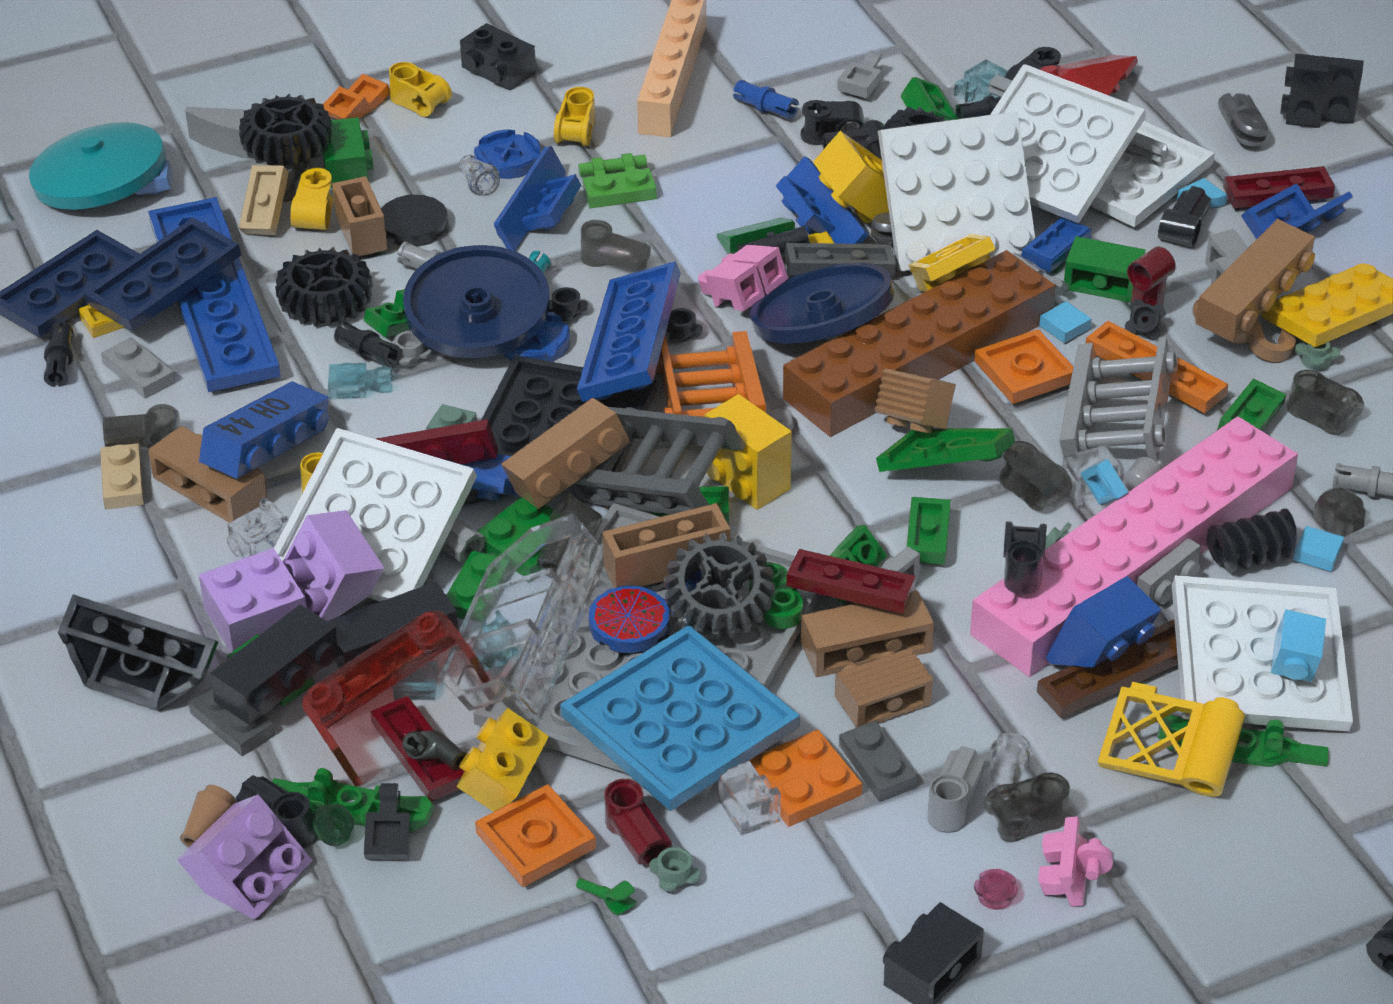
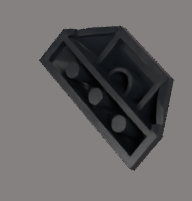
M74 594L71 597L58 630V634L63 644L66 645L70 658L85 687L156 711H161L204 681L218 645V641Z

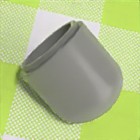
M1149 457L1138 458L1124 476L1126 488L1131 491L1162 468L1155 460Z

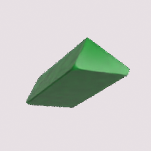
M917 77L911 78L901 94V99L906 107H911L914 110L921 107L928 113L933 110L935 115L939 117L944 116L946 121L958 119L939 85Z
M780 217L717 233V239L727 254H735L738 252L737 244L765 238L767 233L772 231L775 235L795 229V222L792 219Z

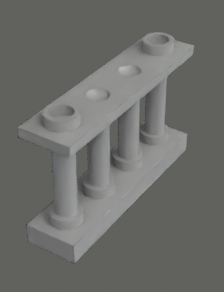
M1159 337L1156 356L1103 361L1101 357L1096 358L1093 343L1078 344L1059 438L1067 469L1082 468L1084 454L1089 452L1090 448L1145 444L1148 457L1158 463L1160 447L1166 445L1164 419L1171 376L1177 373L1178 369L1176 352L1169 350L1167 337ZM1153 372L1152 380L1098 384V380H1102L1106 375ZM1149 395L1148 404L1093 408L1095 403H1099V399ZM1145 420L1144 429L1089 433V428H1093L1096 423Z

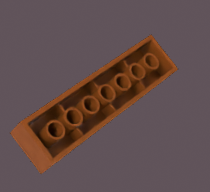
M1005 250L985 262L873 318L867 323L784 364L783 399L825 434L832 437L876 413L874 408L877 406L876 400L879 398L877 393L881 391L879 385L882 384L880 379L884 376L882 371L885 368L939 380L973 362L975 350L1037 328L1040 322V315L1054 308L1056 285L1008 250Z

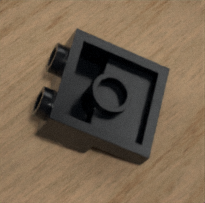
M1295 54L1294 66H1287L1284 86L1290 87L1289 95L1283 94L1280 114L1286 115V124L1316 128L1320 127L1321 120L1354 124L1364 60Z

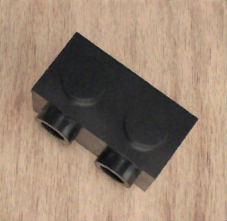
M490 24L482 25L460 40L462 68L509 91L536 74L535 46Z

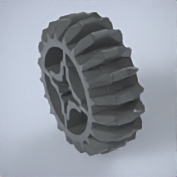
M706 532L703 536V544H699L691 538L688 542V551L678 548L676 561L668 563L667 572L670 575H666L664 578V588L668 590L665 593V601L668 605H673L671 607V614L674 618L683 617V627L696 625V631L701 635L706 630L712 631V638L715 641L719 639L720 632L727 631V635L733 640L736 637V628L739 627L748 634L751 630V621L760 624L764 615L762 611H769L771 608L772 600L769 597L774 595L775 585L771 582L773 580V570L771 567H766L767 558L765 554L756 555L754 542L742 547L740 535L734 538L732 542H729L724 532L719 535V540L712 541ZM697 570H700L701 581L696 584V589L688 592L686 584L689 578ZM750 580L753 588L748 597L739 603L737 591L742 589L744 582Z

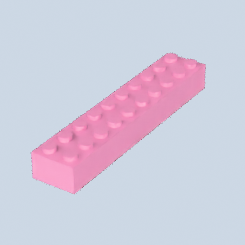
M1236 417L1045 549L1041 585L1036 592L1029 595L1015 594L1005 587L1004 579H1002L973 599L970 635L1031 677L1049 664L1045 658L1074 606L1126 576L1137 585L1140 575L1187 538L1201 545L1200 554L1208 549L1207 533L1212 525L1221 526L1228 521L1236 522L1241 518L1250 519L1292 489L1298 453L1240 417Z

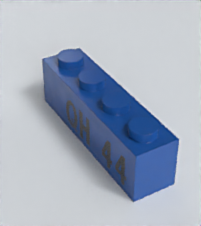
M291 381L203 428L199 462L238 479L324 431L329 421V413L327 412L329 397Z

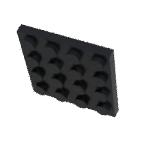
M517 355L513 356L481 419H488L498 446V454L513 456L587 402H582L577 391L583 367ZM653 380V383L641 390L632 391L629 389L614 393L607 399L597 401L607 407L624 409L631 407L637 410L648 411L656 393V380ZM630 438V443L625 446L611 471H621L635 438Z

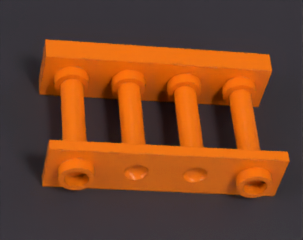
M747 331L732 332V346H727L726 350L673 355L669 354L667 340L664 337L655 374H661L668 407L664 408V413L704 417V414L714 408L681 410V406L724 403L737 394H740L766 413V403ZM727 365L728 369L673 373V369ZM732 383V387L677 391L679 387Z

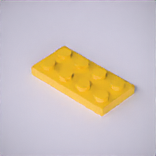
M1357 264L1338 274H1333L1326 279L1276 299L1268 312H1262V318L1316 348L1393 314V278L1376 270L1370 264Z

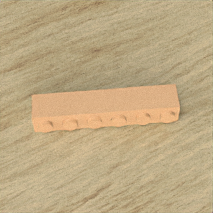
M671 0L637 100L638 134L671 137L706 29V0Z

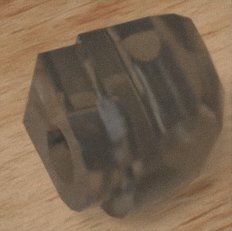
M1334 487L1319 495L1314 507L1313 517L1325 531L1345 537L1364 528L1366 510L1363 507L1362 499L1349 489Z

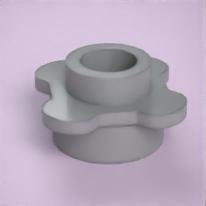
M411 331L399 333L395 337L394 342H391L398 345L401 349V358L398 362L401 365L414 364L420 361L421 358L426 359L431 355V349L424 346Z

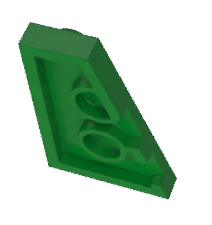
M933 428L932 434L911 430L876 457L879 472L974 460L983 462L994 461L1001 458L1002 453L1015 443L1012 428Z

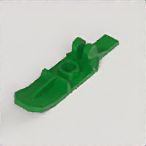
M1175 715L1162 719L1171 734L1188 726L1189 720ZM1270 720L1265 731L1241 728L1232 762L1264 767H1273L1286 762L1327 767L1328 747L1302 744L1283 736V722L1280 720ZM1159 726L1158 739L1162 740L1166 738V735ZM1183 739L1177 742V744L1179 745L1180 748H1181ZM1172 745L1167 747V749L1175 751Z
M319 768L316 771L314 781L296 783L274 778L272 781L286 792L304 794L309 799L312 814L317 817L365 826L366 812H379L380 786L376 785L375 789L372 790L338 783L337 780H333V774L325 768ZM401 796L399 813H410L411 832H415L428 824L435 809L432 802L426 796ZM348 800H355L354 802L346 803Z

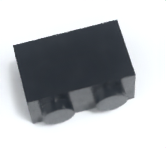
M939 902L928 914L923 913L916 919L911 931L900 942L896 940L887 948L883 956V985L912 1004H937L981 959L984 929Z

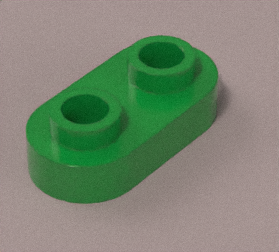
M767 562L766 567H771L773 570V580L771 582L775 585L774 595L769 597L772 600L771 608L769 611H762L764 613L763 619L774 628H792L801 622L803 599L796 588L786 586L787 569L780 564ZM749 580V591L751 592L753 587Z

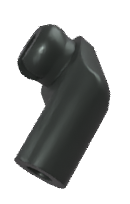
M412 731L403 738V749L409 757L416 760L440 759L452 770H458L466 756V752L439 731Z

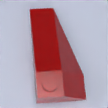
M1109 55L1058 66L1049 65L1039 70L1110 96L1111 93L1118 92L1120 89L1119 81L1129 76L1138 63L1137 56Z

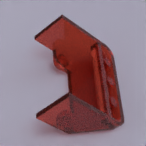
M428 611L419 615L313 685L305 693L302 706L306 715L354 786L358 787L363 783L328 731V728L453 646L490 698L497 694L478 657L443 612Z

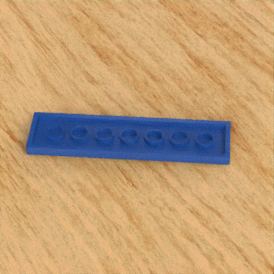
M217 197L148 211L156 242L191 218L200 221L232 240ZM239 258L177 300L208 392L226 390L235 386L281 377L278 360Z

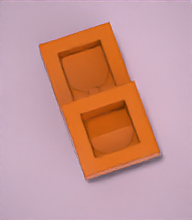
M362 74L349 89L339 86L323 103L324 109L328 111L330 117L337 120L355 117L360 119L374 110L390 95V88L388 84Z

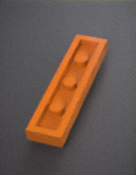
M1110 321L1105 322L1087 336L1085 344L1093 343L1095 354L1104 360L1156 356L1157 352L1156 345ZM1177 357V373L1172 374L1169 388L1171 396L1203 413L1208 412L1227 396L1228 383ZM1153 372L1130 373L1143 381L1152 380Z

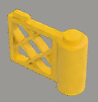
M1132 682L1130 688L1121 686L1099 755V767L1183 785L1188 790L1204 796L1217 797L1222 795L1245 718L1244 712L1239 709V704L1224 697H1217L1214 701H1207L1204 704L1157 694L1158 689L1156 686ZM1129 701L1146 704L1152 713L1130 725L1125 717ZM1154 706L1160 707L1161 709L1157 711ZM1176 711L1191 714L1188 726L1171 734L1162 720ZM1157 722L1166 738L1145 749L1136 733ZM1123 723L1125 729L1120 731L1121 725ZM1130 736L1140 750L1139 753L1126 760L1111 757L1115 745ZM1183 739V742H1182V745H1181V748H1180L1179 745L1177 744V742ZM1172 745L1178 755L1174 770L1156 767L1151 756ZM1146 760V762L1148 763V765H1147V764H1142V763H1140V762Z

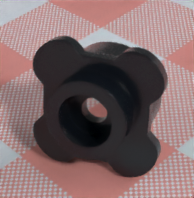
M563 287L552 293L549 312L560 316L562 321H570L577 316V313L585 312L588 309L587 301L580 300V293L574 288Z
M1140 299L1134 300L1130 304V320L1125 323V329L1133 334H1144L1151 340L1156 339L1161 333L1159 329L1160 320L1166 314L1164 307L1160 304L1153 306L1144 303ZM1147 316L1149 321L1147 323L1142 322V317Z
M678 308L671 311L666 331L670 334L671 341L682 342L689 340L692 336L701 335L703 327L700 324H696V315L693 311Z

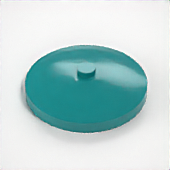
M129 122L96 125L69 134L47 147L33 162L29 171V180L35 196L48 206L72 210L94 208L126 198L148 185L162 170L166 161V151L160 135L148 126Z

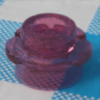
M988 869L981 872L979 879L974 883V890L978 895L980 903L986 908L993 910L1008 907L1018 893L1015 877L1001 869Z

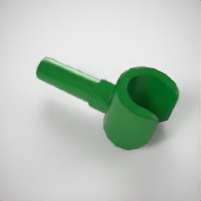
M583 878L577 880L576 887L603 899L608 909L615 915L622 914L637 904V901L630 897L635 892V889L626 880L620 882L612 889Z

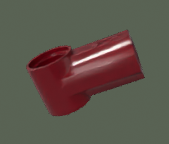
M1160 246L1154 247L1128 265L1127 276L1133 285L1131 303L1134 300L1140 299L1144 303L1153 306L1156 304L1164 305L1166 281L1176 269L1173 256L1165 248ZM1147 316L1142 317V321L1149 320V318Z
M618 779L611 782L605 789L604 795L606 827L613 834L620 836L639 865L645 864L649 867L652 859L657 858L663 850L672 847V841L643 801V790L637 782L630 779Z

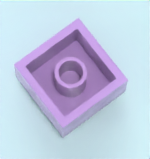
M274 548L199 574L204 609L230 653L257 634H262L300 604L306 608L305 596Z

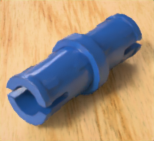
M739 80L733 90L741 94H733L735 100L753 105L758 111L763 113L772 112L790 120L796 116L799 109L798 107L791 106L792 104L799 105L797 99L776 93L775 89L769 86L759 87L745 80Z

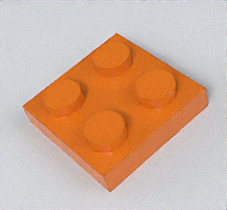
M1039 329L975 350L974 362L1012 404L1071 383L1074 366Z
M818 729L760 753L745 763L747 775L788 827L862 795V782Z
M549 784L475 821L476 834L522 887L596 849V837Z

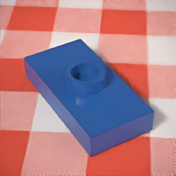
M1061 217L1022 249V257L1051 273L1067 259L1075 236L1091 239L1092 229Z

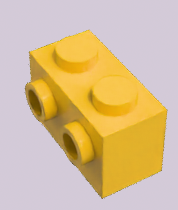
M508 707L496 720L489 717L478 731L476 738L481 742L478 748L473 746L462 760L459 768L464 770V773L456 786L493 812L510 804L518 796L549 738L547 734Z

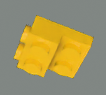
M969 234L908 266L919 290L926 292L990 259L989 253L996 249L990 236Z

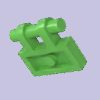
M632 153L621 154V158L602 160V157L591 158V162L578 164L579 176L582 177L583 191L589 209L657 199V188L650 168H647L645 154L633 156Z

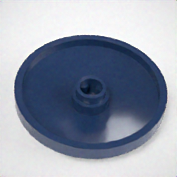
M471 245L445 251L423 263L412 274L406 284L403 304L405 319L409 329L427 347L442 354L459 358H485L507 353L533 338L542 328L548 317L550 297L546 277L540 268L526 256L503 247Z
M870 263L836 264L789 278L769 294H765L762 299L752 306L750 318L755 333L766 341L785 344L817 341L845 333L872 320L890 305L894 298L895 290L890 273L881 266Z

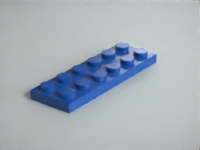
M676 261L609 280L577 387L582 402L592 398L604 400L611 397L614 393L629 389L632 391L641 390L653 383L681 275Z

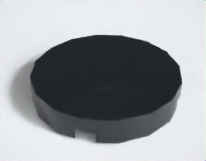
M410 194L397 197L387 202L381 208L385 221L386 239L388 240V237L394 239L396 244L402 245L403 242H409L414 246L429 244L436 240L437 234L442 232L443 235L447 230V210L444 204L436 198Z

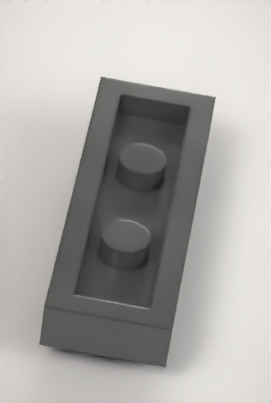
M786 243L785 259L789 275H800L843 263L875 264L885 268L891 276L895 275L896 262L891 244Z

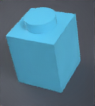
M1285 609L1275 634L1271 673L1294 680L1312 682L1322 659L1326 618Z

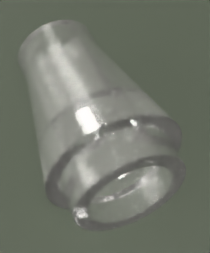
M466 155L460 160L459 170L463 173L472 193L479 196H488L497 190L500 178L495 166L476 159L473 155Z
M1005 732L998 735L997 740L992 742L990 747L989 792L992 795L1004 799L1011 798L1014 795L1015 788L1032 758L1030 742L1024 736Z

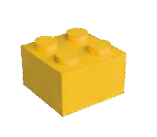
M839 131L813 163L821 173L818 176L820 181L833 190L831 194L833 199L844 208L851 205L855 208L854 212L863 221L870 224L876 215L889 212L882 160Z
M740 394L704 414V417H723L731 421L735 425L737 433L746 444L742 451L723 448L719 450L707 471L708 476L712 480L718 481L723 486H729V490L738 499L744 500L756 510L791 489V430Z

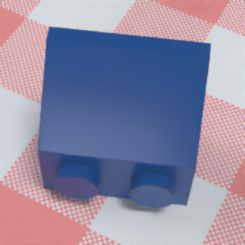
M1126 576L1072 608L1045 659L1050 664L1095 667L1106 659L1114 661L1131 644L1141 645L1152 636L1156 629L1153 624L1162 609Z

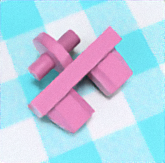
M1078 816L1065 818L1064 831L1043 834L1042 847L1047 863L1060 862V864L1041 866L1038 877L1045 896L1066 894L1071 907L1084 905L1086 878L1096 880L1099 875L1107 873L1113 866V853L1109 848L1102 845L1101 840L1093 838L1088 842L1087 839L1079 834L1080 820Z

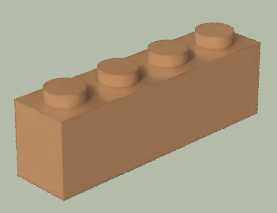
M1277 219L1199 296L1195 324L1231 342H1234L1244 331L1249 332L1254 326L1257 317L1263 311L1268 312L1274 305L1276 298L1283 291L1288 292L1291 289L1295 279L1301 272L1306 273L1311 268L1315 260V253L1312 252L1315 236Z

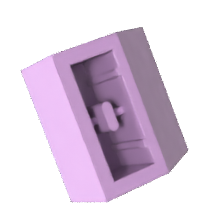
M347 510L307 515L283 560L284 565L305 596L306 608L326 621L339 617L370 596L385 569Z
M259 794L234 803L177 859L204 893L252 919L258 918L313 861Z

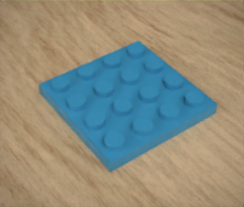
M690 625L560 704L561 716L670 811L800 727V715Z

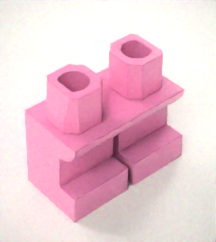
M746 245L735 254H728L717 267L712 270H706L698 276L702 293L712 296L715 307L726 300H731L734 310L739 311L747 310L762 299L765 294H769L788 280L779 247Z

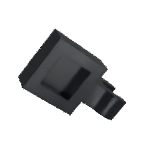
M381 783L379 812H366L364 857L366 860H409L410 813H399L401 791H398V783Z

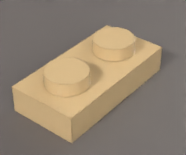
M252 165L239 223V229L243 234L276 235L289 171L284 166Z
M139 443L100 448L105 510L144 505Z

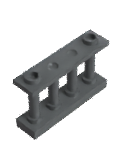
M608 407L616 412L629 440L630 438L643 440L625 471H611L625 447H623L572 484L571 487L584 503L612 506L615 503L636 510L675 514L709 505L700 492L699 485L719 450L723 448L742 451L746 444L737 433L735 425L723 417L708 418L643 411L631 407L626 409ZM659 442L673 443L655 475H641ZM689 446H703L687 476L680 480L670 479Z

